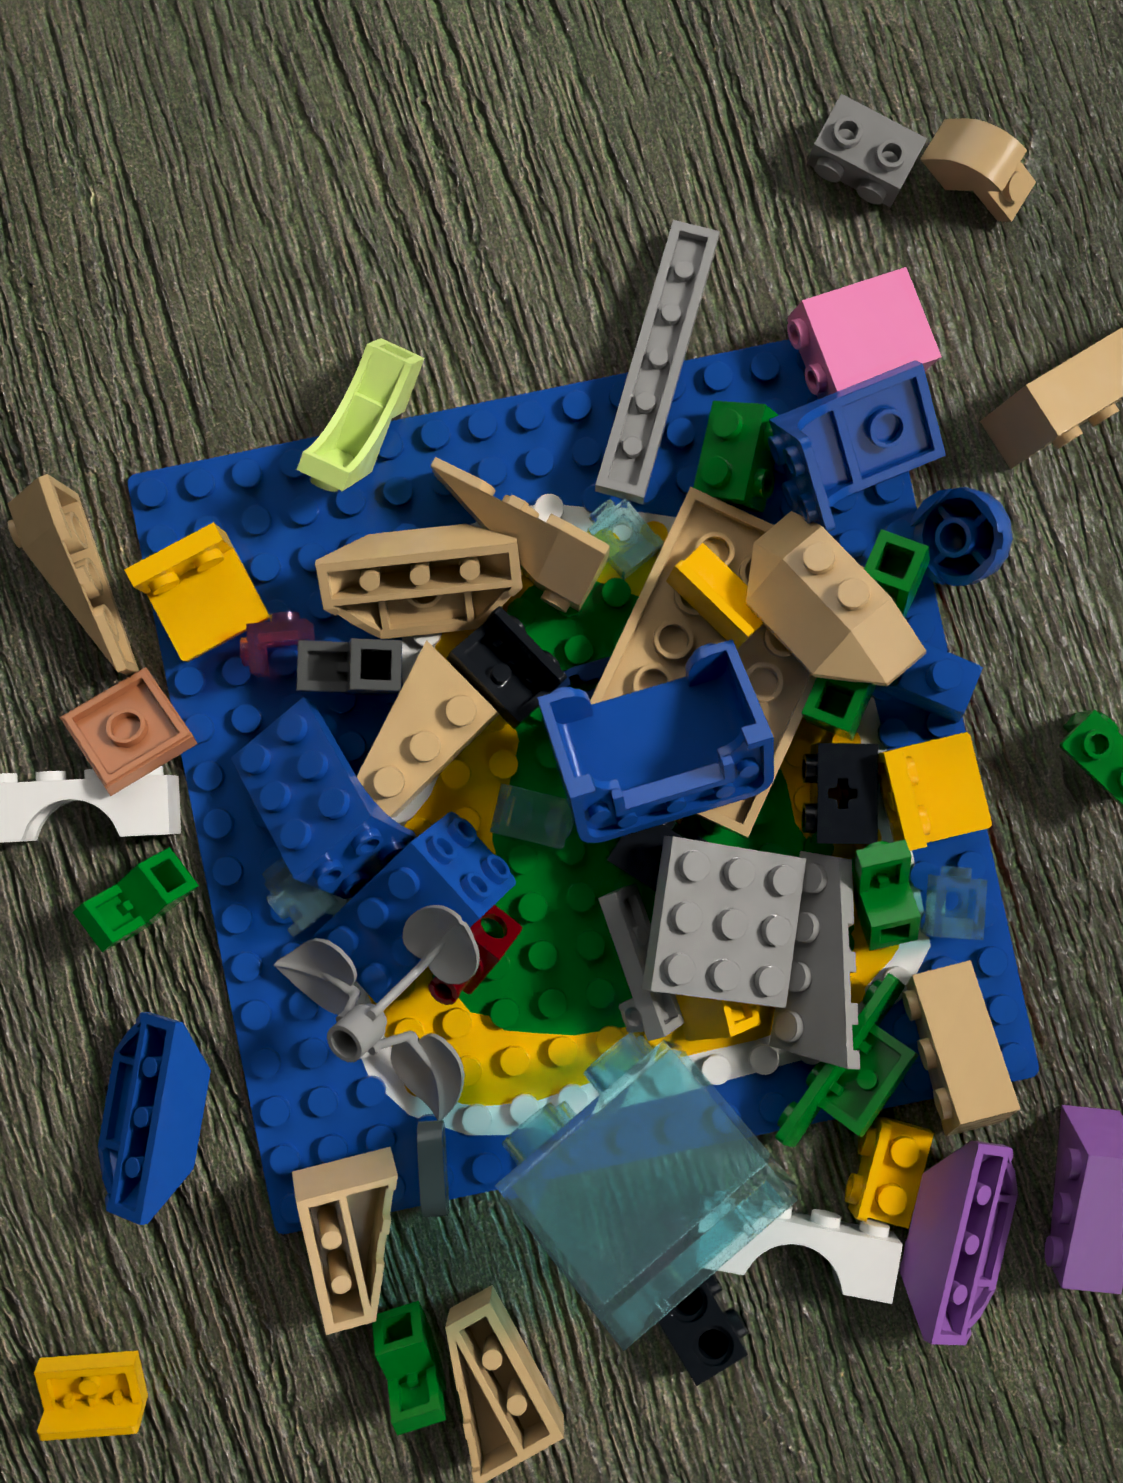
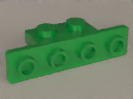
M888 973L883 981L880 979L875 980L863 997L862 1003L865 1007L858 1016V1025H852L853 1050H857L860 1053V1069H846L822 1061L817 1063L807 1077L806 1085L809 1088L798 1103L795 1101L790 1103L779 1117L777 1125L780 1127V1130L776 1134L775 1139L780 1143L794 1148L821 1109L858 1136L863 1137L919 1056L878 1027L905 988V985L898 978Z

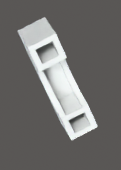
M160 766L112 796L109 795L93 769L84 770L85 779L66 780V771L35 772L36 781L18 782L17 773L0 774V843L37 841L42 826L48 817L61 806L78 800L88 802L100 808L111 819L120 837L181 834L179 776L164 775L163 766Z
M715 1191L714 1197L701 1194L691 1247L694 1266L745 1275L756 1258L767 1250L780 1245H802L819 1252L830 1262L834 1280L843 1295L892 1304L903 1244L895 1233L890 1231L888 1224L873 1219H867L866 1222L860 1220L859 1225L843 1222L840 1215L821 1209H813L811 1215L792 1212L793 1207L791 1205L775 1200H764L763 1206L744 1203L743 1196L728 1191Z

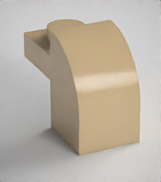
M944 119L920 159L945 190L974 191L994 218L1001 222L1013 221L1036 183L1021 162L1027 152L1026 148L1016 138L1001 128L977 119Z

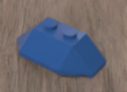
M141 1012L136 1018V1024L127 1031L114 1051L98 1142L101 1175L108 1193L105 1197L106 1211L138 1225L148 1224L194 1169L211 1069L184 1023L151 1012Z

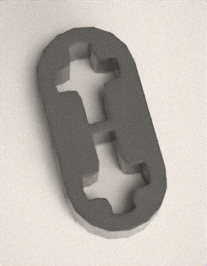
M444 1120L419 1121L417 1125V1152L422 1217L448 1216L449 1185Z

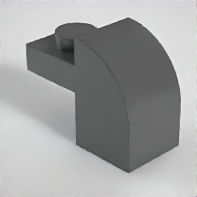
M351 638L349 642L298 640L296 691L345 693L349 695L396 694L401 691L402 640Z

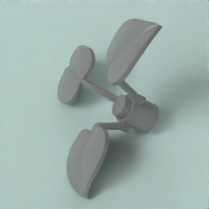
M429 905L418 909L408 918L403 928V942L406 948L421 960L376 1005L371 1003L357 1005L361 992L357 987L353 986L357 979L356 968L349 956L329 940L320 938L308 940L276 961L274 966L297 988L325 1010L338 1015L336 1017L337 1023L327 1033L329 1047L337 1057L346 1062H356L367 1051L370 1055L374 1056L381 1049L393 1046L390 1056L391 1064L400 1080L431 1109L437 1121H441L448 1115L461 1096L465 1077L461 1058L451 1044L443 1037L434 1033L426 1034L419 1039L417 1034L411 1030L381 1038L385 1034V1027L387 1025V1018L383 1011L427 967L439 980L448 984H462L467 982L476 973L480 962L478 945L469 925L462 921L458 913L445 906Z

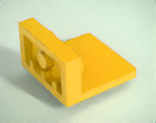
M214 522L124 569L132 586L147 594L180 659L185 662L201 656L265 622L270 617L227 533Z
M959 733L878 753V781L893 842L906 840L909 851L928 847L927 843L988 829L992 826L969 733Z

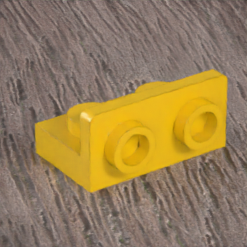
M878 1115L863 1137L859 1136L858 1154L862 1155L858 1173L850 1174L845 1189V1202L849 1203L848 1209L855 1219L866 1222L868 1218L909 1229L922 1174L924 1173L934 1136L930 1129Z

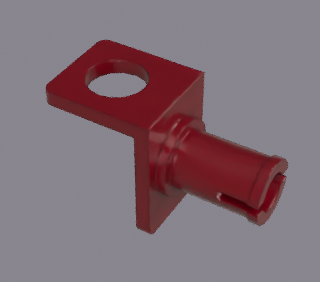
M494 905L470 927L479 949L480 962L476 973L467 982L462 984H448L435 976L430 981L428 987L431 996L441 1004L452 1005L459 998L462 990L467 994H472L522 931V926L498 906ZM483 918H490L497 921L504 931V937L493 938L488 935L481 925V920Z

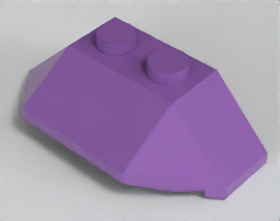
M971 1140L922 1174L899 1271L923 1340L930 1344L966 1345L971 1336L970 1328L980 1319L995 1292L1018 1196L1016 1174L1011 1162L1013 1159V1149L1009 1146Z

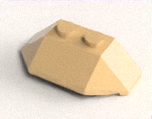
M791 511L753 543L746 604L813 677L888 686L926 654V649L893 599L823 526L815 522L808 524L803 516Z
M469 524L368 534L317 559L315 562L323 610L335 616L338 614L352 625L380 639L477 629L486 621L493 610L498 606L502 607L511 596L514 597L522 589L517 538Z

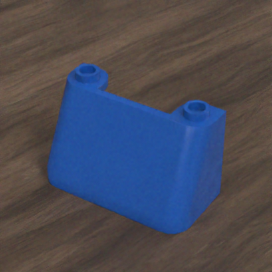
M733 639L718 644H705L697 648L686 662V677L591 705L589 696L585 691L572 687H561L550 694L537 697L578 836L582 841L587 843L605 842L758 795L773 783L774 737Z

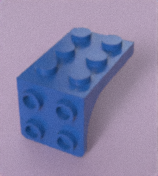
M916 360L769 419L773 436L768 437V445L778 466L783 465L787 481L782 483V491L789 508L792 511L797 510L800 512L808 524L815 522L823 526L827 532L836 528L830 507L841 499L946 456L923 363Z
M302 697L231 757L237 772L295 880L343 899L353 898L417 837L414 831L400 825L388 816L370 797L356 777L315 703L305 697Z
M449 812L412 840L314 935L317 938L331 941L349 956L357 971V983L377 1004L421 960L406 948L402 938L404 925L413 913L425 906L441 905L454 910L461 916L462 921L471 927L515 886L516 880L510 873L507 863L501 857L493 854L479 839L474 827L456 813Z

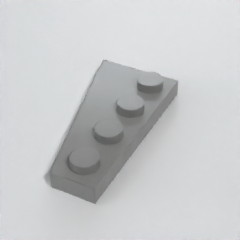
M800 851V858H806L787 1003L786 1008L775 1007L769 1046L846 1069H860V1053L857 1050H853L852 1025H858V1003H851L850 973L856 972V953L852 952L849 947L848 927L854 924L852 859Z

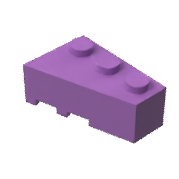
M1061 1105L1051 1233L1045 1242V1261L1048 1267H1052L1062 1289L1112 1294L1122 1293L1123 1115L1120 1110Z

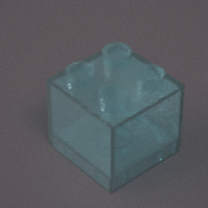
M633 1032L627 1034L610 1047L583 1073L600 1095L582 1111L576 1114L566 1101L556 1107L550 1102L524 1121L502 1142L501 1145L518 1166L495 1185L500 1194L623 1351L798 1200L796 1183L682 1047L677 1043L663 1040L653 1048L643 1035L636 1037Z

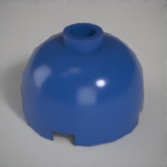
M968 487L939 490L923 500L912 517L911 526H915L913 533L914 541L929 546L930 562L924 575L932 582L951 586L976 584L997 572L1008 558L1013 540L1011 520L1003 505L987 492Z

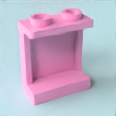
M906 267L802 300L788 316L787 332L789 340L795 349H799L806 367L805 380L812 394L817 395L818 399L914 360L923 363L924 370L926 371L942 357Z

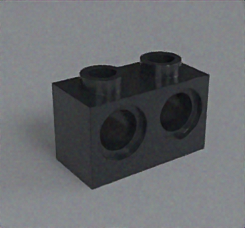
M692 1255L687 1256L642 1284L646 1303L696 1386L748 1355L742 1337L749 1334L743 1320L734 1306L725 1310L716 1295L723 1291L712 1269L694 1266ZM682 1286H692L699 1291L695 1300L687 1304L676 1302L673 1299V1295ZM716 1329L724 1333L723 1339L717 1345L705 1346L699 1342L700 1336L707 1330Z

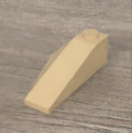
M435 457L431 464L435 477L483 529L517 538L520 570L537 589L543 591L540 599L564 613L567 612L569 607L579 612L608 562L610 545L553 514H550L546 522L538 519L539 513L528 506L529 504L525 500L517 496L505 495L502 500L494 497L493 495L496 490L490 484Z

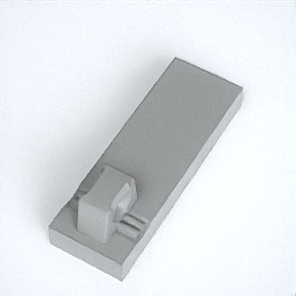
M634 883L616 889L598 899L632 994V998L619 1005L628 1033L645 1032L647 1040L651 1041L667 1036L685 1022L675 994L642 989L651 924L638 886Z

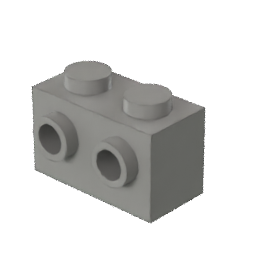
M841 94L813 145L807 164L814 167L815 172L823 179L830 182L841 181L856 189L858 195L872 204L883 203L891 208L927 138Z

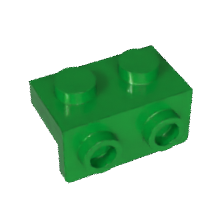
M713 401L693 488L725 503L742 504L754 512H764L766 501L772 495L775 484L773 473L775 460L768 445V437L773 436L769 419L778 416V414L766 404Z
M1095 709L1075 713L1063 726L1069 734L1060 742V748L1123 808V736L1119 733V727L1111 718Z

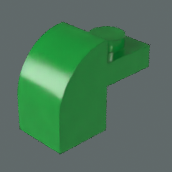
M906 840L891 843L886 841L874 842L864 849L856 850L855 858H852L853 900L869 951L918 940L921 915L909 885L912 856Z
M168 847L137 864L117 884L83 902L72 913L103 953L119 942L127 941L146 929L179 904L199 885L173 850Z
M412 1302L378 1313L376 1322H372L375 1357L388 1382L391 1424L397 1436L445 1421L443 1391L447 1390L443 1366L431 1326L420 1302Z

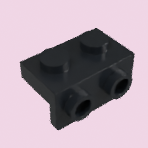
M500 606L493 610L486 621L457 645L446 658L513 729L517 728L539 708L537 697L550 694L558 689L567 678V675L561 670L557 659L551 653L542 650L527 634L520 620L509 615Z

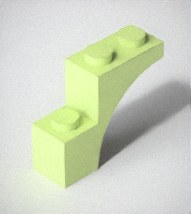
M382 338L367 343L359 366L338 409L316 441L303 451L297 470L311 476L310 482L315 486L331 492L344 491L373 471L391 419L406 410L425 358Z

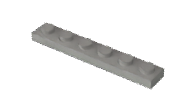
M677 220L672 222L595 484V492L641 504L644 502L718 244L720 231Z

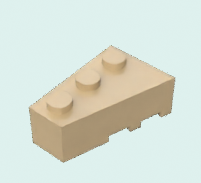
M971 960L912 975L906 984L907 991L902 992L903 1004L909 1020H915L920 1038L917 1041L920 1058L924 1068L929 1072L933 1097L945 1137L1005 1121L1019 1111L1020 1106Z

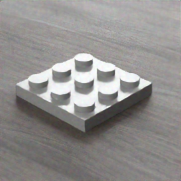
M664 836L642 989L653 992L786 1008L806 858L674 836Z

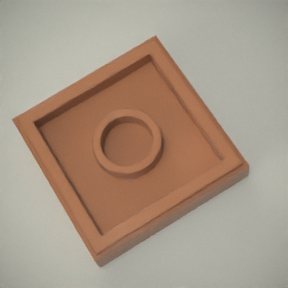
M146 667L60 717L110 796L197 745L193 734Z

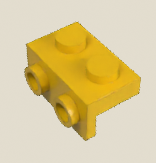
M138 1350L39 1358L34 1375L44 1409L37 1429L40 1441L136 1434L139 1431L148 1392Z

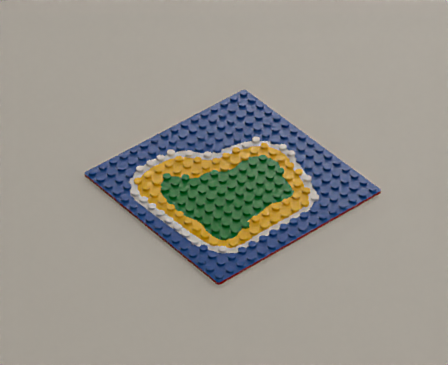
M789 339L685 360L683 362L643 504L595 492V484L628 372L391 421L373 471L344 491L331 492L321 489L310 482L311 476L297 470L303 451L309 448L319 436L136 473L129 477L128 489L142 560L214 522L227 533L270 615L269 619L201 656L185 662L180 659L152 606L170 701L197 742V745L183 752L181 757L274 1227L278 1233L289 1234L302 1231L295 1199L293 1171L391 1147L398 1173L396 1190L393 1192L391 1212L421 1206L417 1125L419 1121L437 1120L431 1109L404 1085L394 1071L390 1059L393 1046L381 1049L374 1056L370 1055L367 1051L356 1062H346L337 1057L329 1047L327 1033L337 1023L336 1017L338 1015L319 1006L274 966L277 960L304 942L317 938L314 934L352 898L343 899L293 878L237 772L231 757L302 697H305L315 703L357 777L400 693L349 695L345 693L296 691L298 640L349 642L351 638L380 639L352 625L338 614L335 616L323 610L315 567L316 560L368 534L458 524H469L482 528L435 477L431 464L434 458L437 457L490 484L496 490L493 495L494 497L502 500L505 495L517 496L525 500L529 504L528 506L539 513L538 519L546 522L550 514H553L610 545L608 562L579 612L569 607L567 612L564 613L540 599L543 591L537 589L522 571V589L514 597L511 596L502 606L509 615L520 620L527 634L542 650L551 653L557 659L563 672L575 666L610 657L690 487L694 486L712 402L727 401L766 404L778 415L818 400L817 395L812 394L805 380L806 367L799 349H795ZM775 462L773 469L775 477L774 490L766 501L764 512H754L742 504H727L775 525L792 511L782 491V483L787 481L783 465L778 466ZM909 471L855 492L830 507L836 528L828 533L863 567L867 563L881 529L914 541L913 533L915 526H911L914 513L917 511ZM794 510V511H793V512H795V513H797V514H799V515L802 516V514H801L800 512H798L797 510ZM924 575L905 619L920 641L948 652L934 584ZM476 629L381 639L402 640L401 689L426 640L446 659L449 653ZM579 677L570 679V687L581 689L585 692L596 689L598 681L582 684ZM875 689L853 741L807 723L805 718L802 717L748 838H743L696 815L684 817L681 824L676 823L672 831L686 839H690L694 833L710 843L800 857V851L846 859L855 858L856 850L864 849L869 844L811 843L810 833H803L801 820L803 803H810V783H803L802 779L803 755L810 754L811 745L816 743L878 744V753L964 733L966 730L963 716L958 723H955ZM537 708L515 729L499 715L397 817L392 818L400 825L414 831L418 837L447 813L454 812L460 818L467 820L476 830L479 839L489 850L507 863L510 873L516 880L515 886L495 905L522 926V931L472 994H467L462 990L454 1004H441L429 992L428 985L435 975L427 967L383 1011L387 1018V1025L385 1027V1034L381 1039L410 1030L414 1031L419 1039L426 1034L434 1033L443 1037L451 1044L461 1058L465 1073L463 1091L457 1104L442 1119L444 1120L446 1133L449 1200L779 1131L780 1127L777 1125L779 1117L793 1101L798 1103L809 1088L806 1085L807 1077L820 1061L769 1046L775 1007L757 1005L761 1024L727 1038L688 1041L685 1038L682 1025L667 1036L651 1041L647 1040L645 1032H627L619 1005L632 998V994L598 898L621 887L636 883L651 924L656 891L606 860L607 855L618 838L600 843H587L579 838L540 708ZM838 779L837 787L828 790V797L836 799L839 808L840 800L848 799L849 791L848 789L840 788ZM878 781V841L891 843L893 838ZM987 829L927 843L928 847L911 850L909 885L921 915L918 940L869 951L854 904V924L848 927L849 947L852 952L856 953V972L850 973L851 1003H858V1016L865 1007L862 1000L870 985L877 979L883 981L888 973L898 978L905 985L902 991L904 992L907 991L906 984L914 974L971 960L1011 1082L1035 1077L1039 1071V1064ZM657 846L656 850L653 853L655 856L659 858V863L657 865L658 869L660 867L662 848L659 846ZM483 918L481 920V925L488 935L493 938L504 937V931L497 921L490 918ZM355 981L353 986L357 987L361 992L357 1005L368 1003L376 1005L375 1001ZM901 993L878 1027L919 1056L883 1109L934 1098L929 1072L924 1068L918 1050L917 1041L920 1038L915 1020H909ZM821 1109L811 1124L835 1118Z

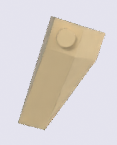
M48 474L38 477L8 503L12 519L8 520L10 535L16 546L23 548L118 673L131 676L138 672L139 669L79 495Z

